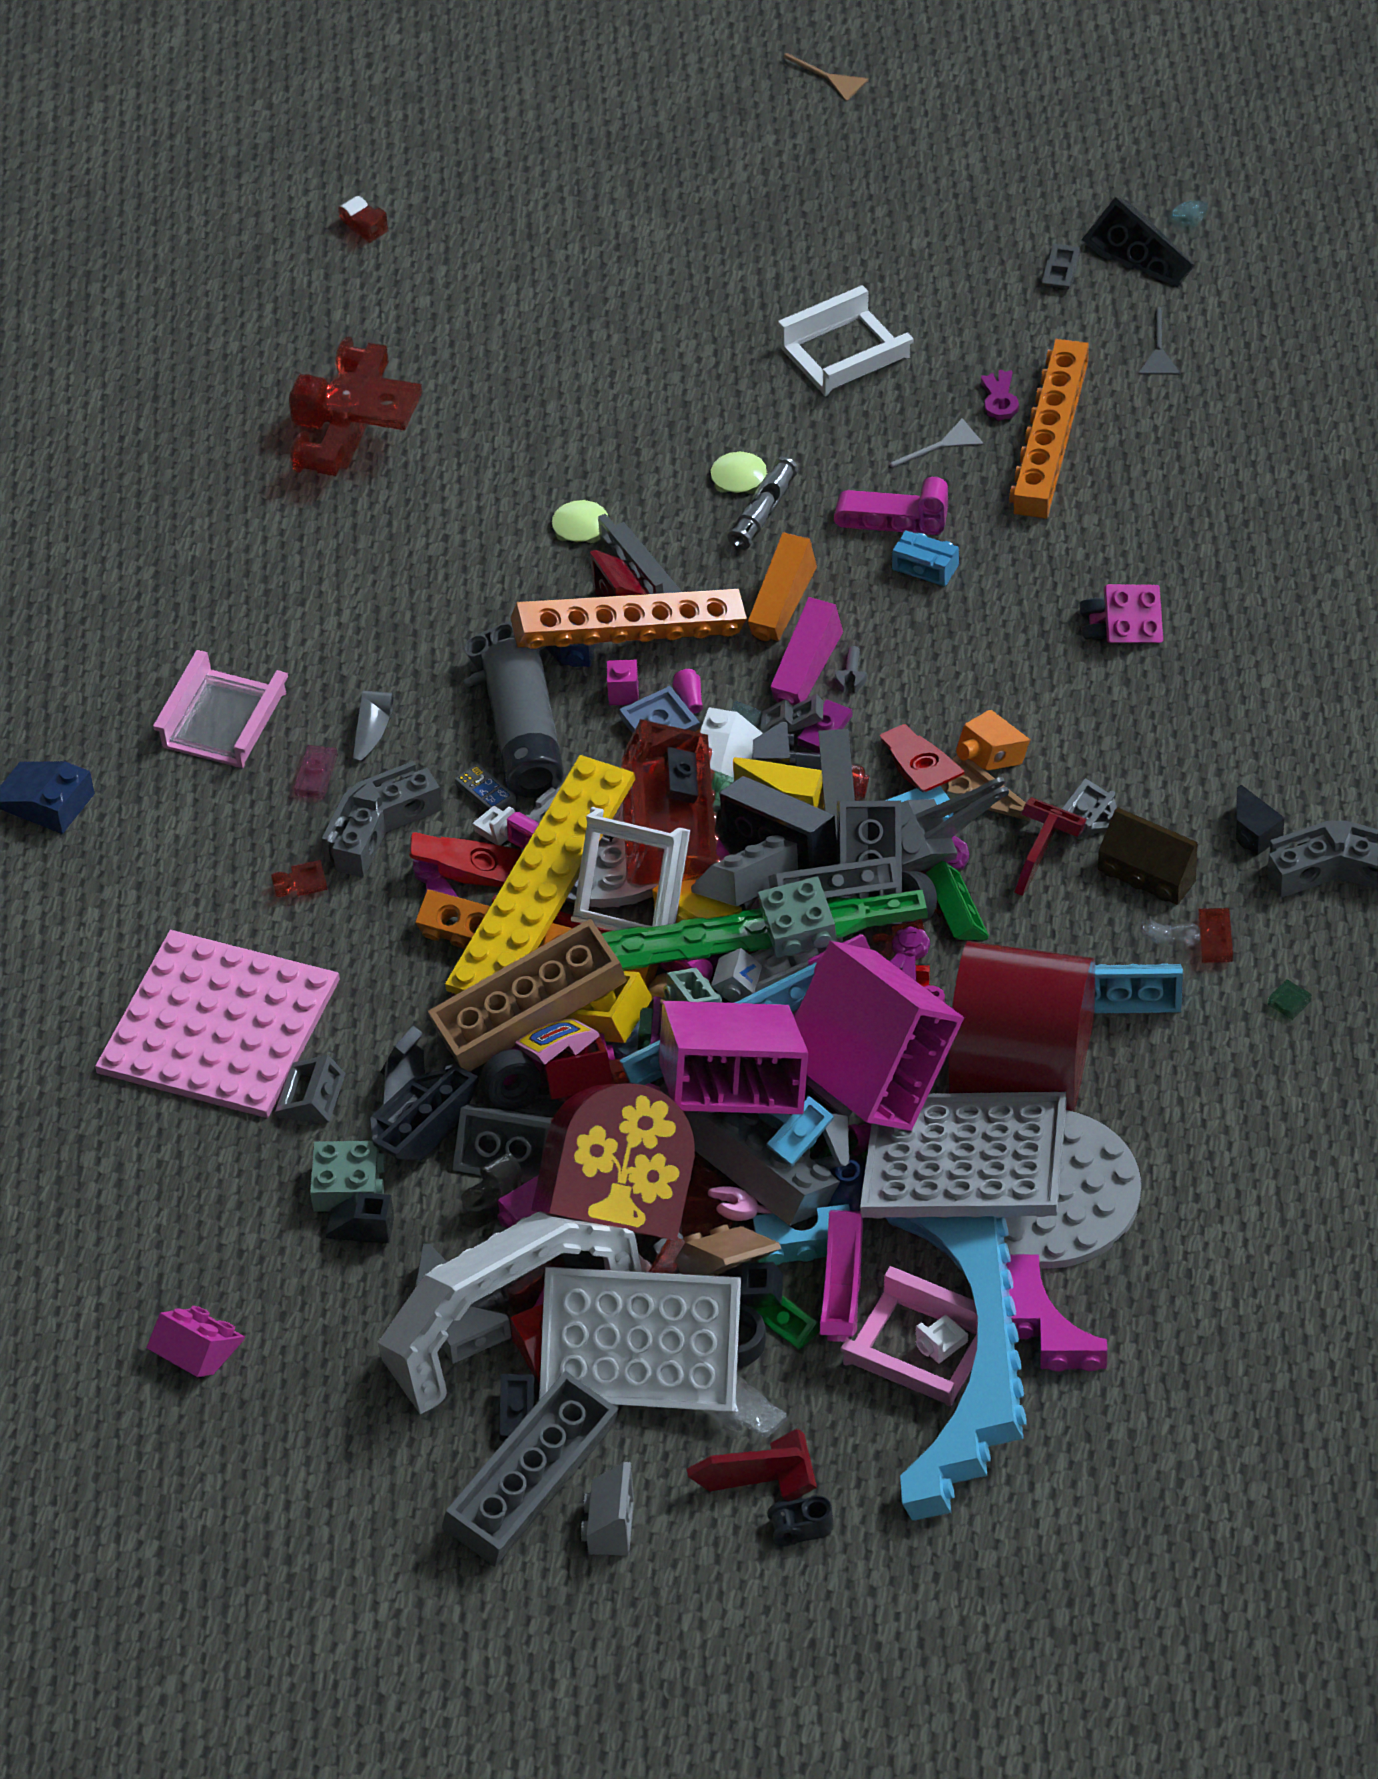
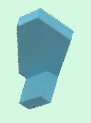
M810 1096L804 1101L803 1114H793L790 1116L789 1114L757 1113L761 1120L779 1130L767 1143V1147L791 1167L808 1148L810 1149L814 1145L819 1135L834 1119L831 1113Z

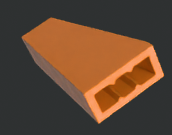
M782 533L748 619L751 634L763 641H769L770 639L780 640L817 568L809 538Z

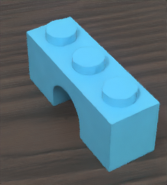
M849 1204L817 1208L816 1225L805 1231L791 1228L774 1213L756 1215L753 1218L754 1232L779 1242L781 1246L780 1250L760 1259L758 1263L774 1262L776 1265H779L783 1262L797 1260L807 1262L815 1258L827 1257L829 1211H850Z

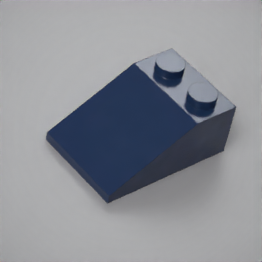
M66 761L19 762L0 785V810L63 834L95 794L91 773L89 770Z

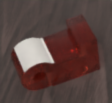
M355 196L338 208L342 221L369 243L388 232L386 212L379 207L377 209L372 208L359 196ZM371 226L377 227V231L372 233Z

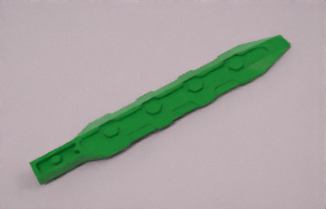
M923 890L864 899L826 898L835 922L836 938L844 937L866 927L884 926L891 923L928 918ZM760 908L742 911L740 914L708 919L700 917L681 920L675 924L649 928L635 927L602 934L620 961L623 971L645 968L650 964L685 959L690 961L709 958L711 955L733 952L740 948L755 951L772 947Z

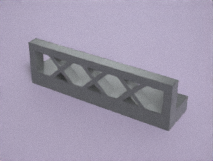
M606 514L598 516L600 541L614 557L622 559L629 569H633L636 572L642 588L646 587L650 594L681 592L679 587L625 522L614 525Z

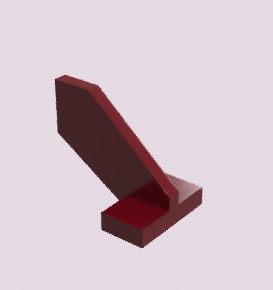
M1032 797L1025 803L1021 815L1044 823L1025 861L1014 893L1023 896L1028 890L1056 828L1078 837L1084 829L1087 821L1086 818Z
M798 1428L771 1442V1450L710 1455L686 1469L688 1477L709 1492L778 1480L782 1498L789 1502L817 1488L805 1434Z

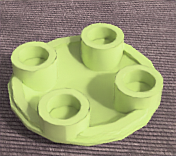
M731 452L723 455L714 462L711 468V478L715 483L716 490L719 492L729 491L753 494L767 475L766 465L762 459L747 452Z
M586 500L572 501L556 510L552 517V527L556 532L557 539L561 541L570 540L574 542L586 541L588 543H595L600 540L598 516L602 514L608 516L602 506L595 502Z

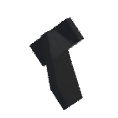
M414 1026L394 1046L380 1071L385 1076L382 1106L410 1079L425 1074L424 1050L417 1045L423 1033Z

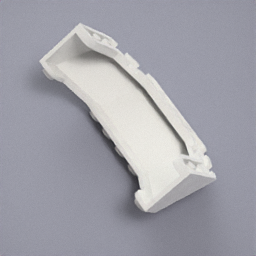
M537 1212L530 1217L519 1220L514 1226L501 1233L492 1235L485 1242L463 1251L456 1258L434 1267L432 1271L424 1275L378 1341L383 1362L420 1414L434 1408L444 1400L447 1394L437 1352L449 1336L446 1332L453 1320H460L472 1303L562 1253L579 1254L581 1250L590 1251L594 1256H603L606 1270L642 1272L635 1233L625 1228L606 1226L544 1212Z

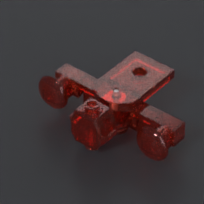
M347 336L340 342L336 352L335 364L340 375L330 384L325 378L309 374H300L297 377L289 393V410L292 421L295 425L320 429L325 422L331 424L321 444L309 442V436L306 431L300 432L295 437L290 452L291 465L295 472L300 473L303 469H309L320 474L336 476L341 465L343 469H348L368 424L406 430L422 395V384L382 378L389 363L386 345L368 343L366 349L354 347L352 337ZM384 401L392 402L391 404L387 405L381 404Z

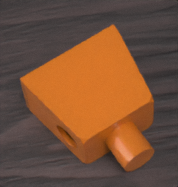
M988 710L963 726L956 747V753L961 760L970 759L984 770L1016 766L1023 763L1031 739L994 711Z

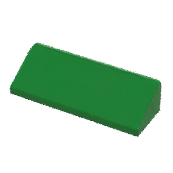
M940 861L926 872V876L931 879L935 886L937 901L953 936L959 940L984 941L989 939V934L960 872L947 862Z
M783 1295L782 1305L750 1306L762 1316L766 1326L799 1350L820 1332V1322Z

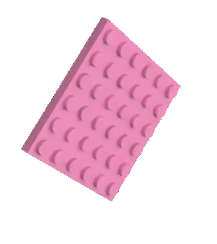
M170 930L95 1066L96 1072L268 1118L283 1090L292 1063L297 1062L340 980L339 973Z

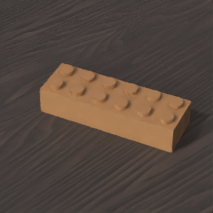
M589 919L432 1008L428 1013L436 1031L458 1066L470 1072L486 1063L495 1054L516 1045L515 1042L524 1035L541 1026L563 1019L626 983L627 980L620 961L592 919Z

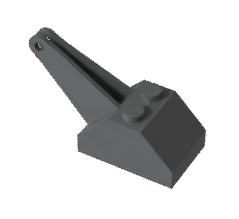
M1004 778L993 779L974 790L938 805L935 799L906 800L901 802L902 871L922 872L934 867L940 861L948 862L956 859L958 852L952 837L993 804L1009 794L1008 787H1002L1005 784ZM967 806L949 819L943 820V817Z

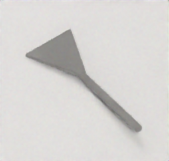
M962 418L942 441L890 463V467H896L940 447L984 445V443Z

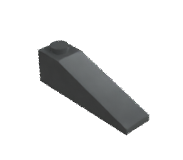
M895 856L783 872L768 876L770 889L818 876L826 898L900 887Z

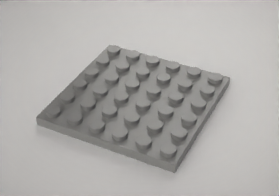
M1066 1092L929 1094L912 1131L872 1123L860 1205L861 1218L1057 1216L1066 1114Z

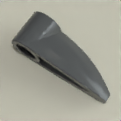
M363 690L353 754L354 763L364 759L381 739L389 719L392 718L393 693Z

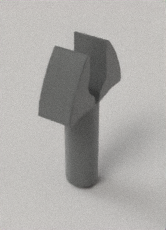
M851 646L848 649L846 669L844 671L835 670V681L842 692L845 691V682L849 681L850 678L854 681V693L858 692L867 681V672L858 671L860 649L856 646Z

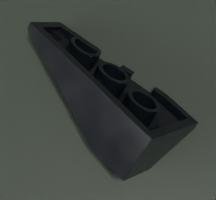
M1114 197L1082 239L1099 256L1123 263V266L1130 269L1135 268L1146 272L1148 276L1176 287L1182 283L1195 266L1145 215L1130 202L1118 197Z

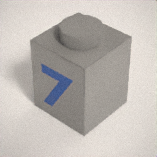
M742 948L737 949L719 958L711 987L729 1002L735 1003L755 993L762 965Z

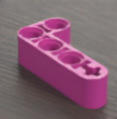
M929 477L923 481L920 496L846 490L838 495L834 521L843 528L905 532L906 530L913 533L938 535L945 528L948 510V486L939 477Z

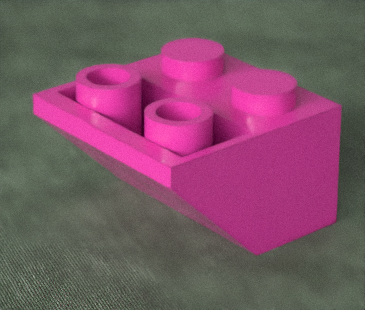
M192 1306L190 1309L176 1308L174 1311L160 1312L146 1348L196 1377L213 1375L243 1342L245 1336L234 1331L235 1327L232 1324L221 1320L216 1321L209 1317L210 1313L207 1310Z

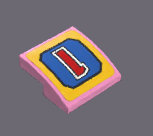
M564 1019L541 1026L524 1035L515 1043L520 1051L545 1065L564 1049L577 1055L600 1035L596 1030L575 1019Z

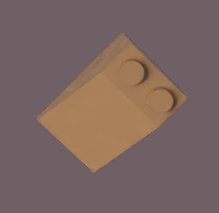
M723 1225L710 1230V1235L703 1238L700 1233L682 1238L683 1244L673 1249V1253L680 1274L718 1276V1274L741 1263H755L780 1250L781 1246L779 1242L742 1226L729 1230L728 1225Z

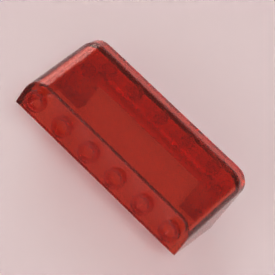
M640 719L624 751L621 762L622 769L634 772L635 781L622 802L623 821L671 833L677 828L690 830L682 881L697 880L711 865L720 862V856L716 854L718 834L715 833L717 813L713 811L715 791L712 790L711 783L714 777V770L710 769L712 748L709 747L708 734ZM667 747L696 753L699 796L695 804L666 798L664 753ZM625 840L627 883L639 886L659 884L664 849Z

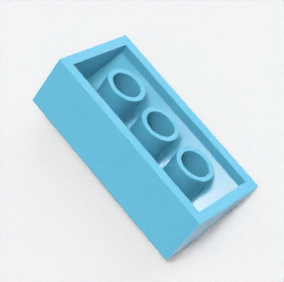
M1181 964L1095 965L1094 1013L1181 1012L1183 968Z

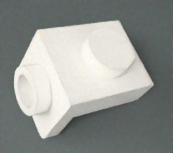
M496 806L491 807L472 823L475 832L496 845H502L508 840L507 818L515 813V810L508 807L502 811Z
M946 1314L929 1327H926L922 1322L916 1326V1345L925 1356L930 1355L938 1363H941L968 1342V1334Z

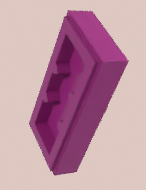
M826 699L823 703V720L806 727L798 737V745L820 753L818 731L844 729L853 716L852 709Z

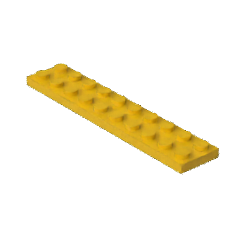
M579 755L446 981V991L459 994L539 947L579 878L587 828L586 816L590 814V808L603 809V817L613 819L635 781L634 772Z

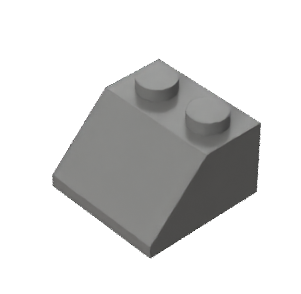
M623 1462L592 1479L591 1493H585L584 1512L589 1513L588 1521H582L581 1540L587 1541L588 1554L629 1556L634 1506L631 1462Z

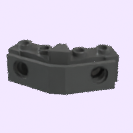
M412 761L360 781L343 795L322 837L325 861L331 862L334 858L336 871L364 877L386 832L442 811L440 787L429 769L425 768L416 771V765ZM397 776H401L403 780L395 782L396 780L394 778ZM414 802L412 805L405 807V805Z
M1346 820L1325 821L1270 840L1267 877L1281 898L1337 878L1378 890V872L1369 869L1378 870V844H1376L1378 843V829ZM1295 841L1298 844L1296 847L1289 849L1291 847L1289 843Z

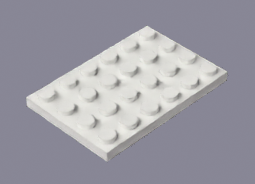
M545 1267L539 1399L546 1394L563 1372L567 1371L611 1404L735 1411L741 1278Z

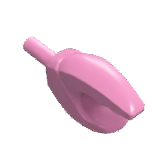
M717 1187L711 1188L708 1191V1196L731 1203H722L716 1208L717 1212L725 1218L743 1221L754 1218L757 1213H773L765 1206L758 1205V1201L740 1188Z

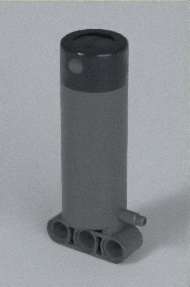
M509 620L473 636L466 642L464 651L479 672L466 678L464 684L469 688L486 682L504 777L508 789L518 796L537 798L541 797L551 787L557 789L563 782L565 773L540 650L546 646L537 649H530L528 647L517 648L512 623Z

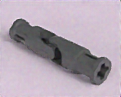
M782 456L776 459L774 463L775 468L772 472L767 473L752 496V504L744 508L738 518L737 526L731 529L727 535L729 543L733 547L742 550L749 549L752 544V537L760 532L767 521L769 513L775 509L786 492L789 480L795 477L799 471L797 464L792 459Z

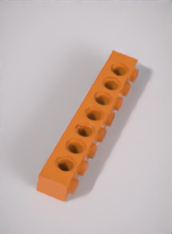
M1055 339L1053 350L1048 349L1046 357L1048 369L1043 368L1041 375V385H1043V388L1037 389L1036 404L1038 406L1033 407L1030 423L1033 425L1032 427L1028 426L1026 430L1025 443L1028 444L1021 448L1020 463H1022V466H1017L1015 471V483L1017 485L1011 486L1009 502L1014 503V514L1048 519L1088 365L1089 343Z
M739 589L517 602L510 617L517 648L528 647L530 649L553 645L557 647H566L570 644L594 645L600 642L619 644L632 640L648 642L653 639L663 638L676 640L681 637L694 636L696 638H705L710 635L728 637L739 633L747 619Z
M427 889L415 923L424 937L434 941L444 938L450 940L451 944L466 949L475 934V928L480 925L490 906ZM458 917L455 924L446 926V922L450 918ZM552 923L542 940L541 946L570 931L572 928ZM659 963L650 964L645 968L625 971L639 972L648 989L656 975Z

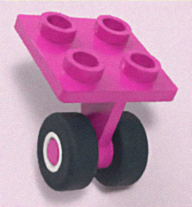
M1107 584L1104 586V597L1084 599L1079 603L1080 615L1089 617V625L1081 628L1082 635L1087 640L1107 638L1108 643L1163 642L1159 585Z

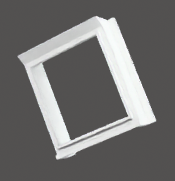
M863 285L778 321V325L781 328V349L825 396L835 387L902 358H910V344L913 343V338L908 333L894 338L869 312L868 291ZM859 318L882 342V344L828 366L823 370L800 346L804 342Z
M591 807L590 814L586 816L587 828L574 913L571 921L584 923L592 919L596 927L612 931L675 924L690 830L677 828L671 833L604 818L603 809ZM600 834L664 849L652 926L588 911Z

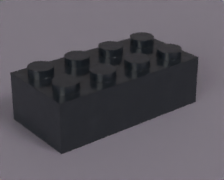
M742 776L719 792L725 843L744 851L747 846L757 845L765 841L769 836L778 835L784 837L785 840L797 843L798 870L837 865L835 815L745 776Z

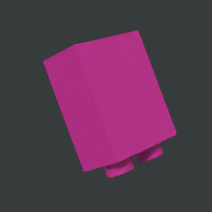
M835 941L829 942L825 953L816 962L814 977L799 1009L793 1014L808 1051L807 1076L865 1122L912 1131L964 1020L962 1015L875 950Z
M663 1001L659 1064L669 1096L682 1111L804 1113L808 1051L789 1005Z

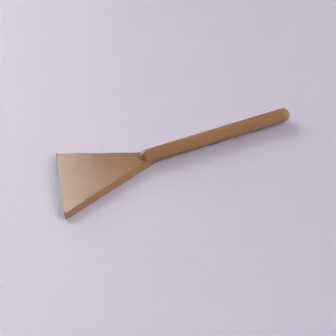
M787 53L784 54V58L829 80L846 102L869 80L868 78L827 74Z

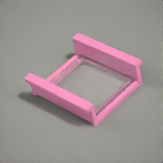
M196 650L154 723L153 728L160 732L163 748L244 768L245 761L282 696L286 695L284 683L288 678V673L277 670L270 683L265 684L211 670L208 653Z

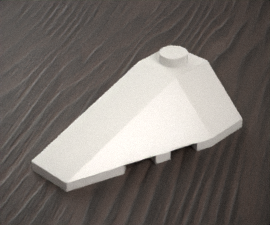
M708 708L695 751L699 794L695 806L699 813L700 821L709 822L720 810L719 792L734 783L733 758L752 759L753 740L763 734L738 712Z

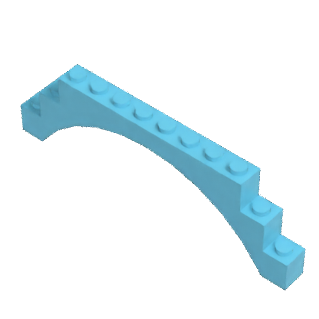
M886 1217L889 1224L925 1238L953 1260L967 1277L972 1287L978 1315L977 1352L969 1383L958 1407L934 1443L900 1475L902 1504L912 1521L950 1513V1499L954 1498L952 1483L987 1476L986 1462L991 1460L989 1446L1023 1439L1022 1425H1026L1027 1421L1024 1408L1020 1405L1019 1400L1020 1397H1024L1022 1382L1017 1377V1370L1021 1369V1361L1017 1350L1014 1348V1343H1017L1019 1339L1016 1326L1012 1323L1011 1317L1016 1315V1308L1012 1296H1009V1289H1013V1280L1006 1263L1011 1262V1256L1007 1243H1004V1236H1008V1227L1004 1217Z

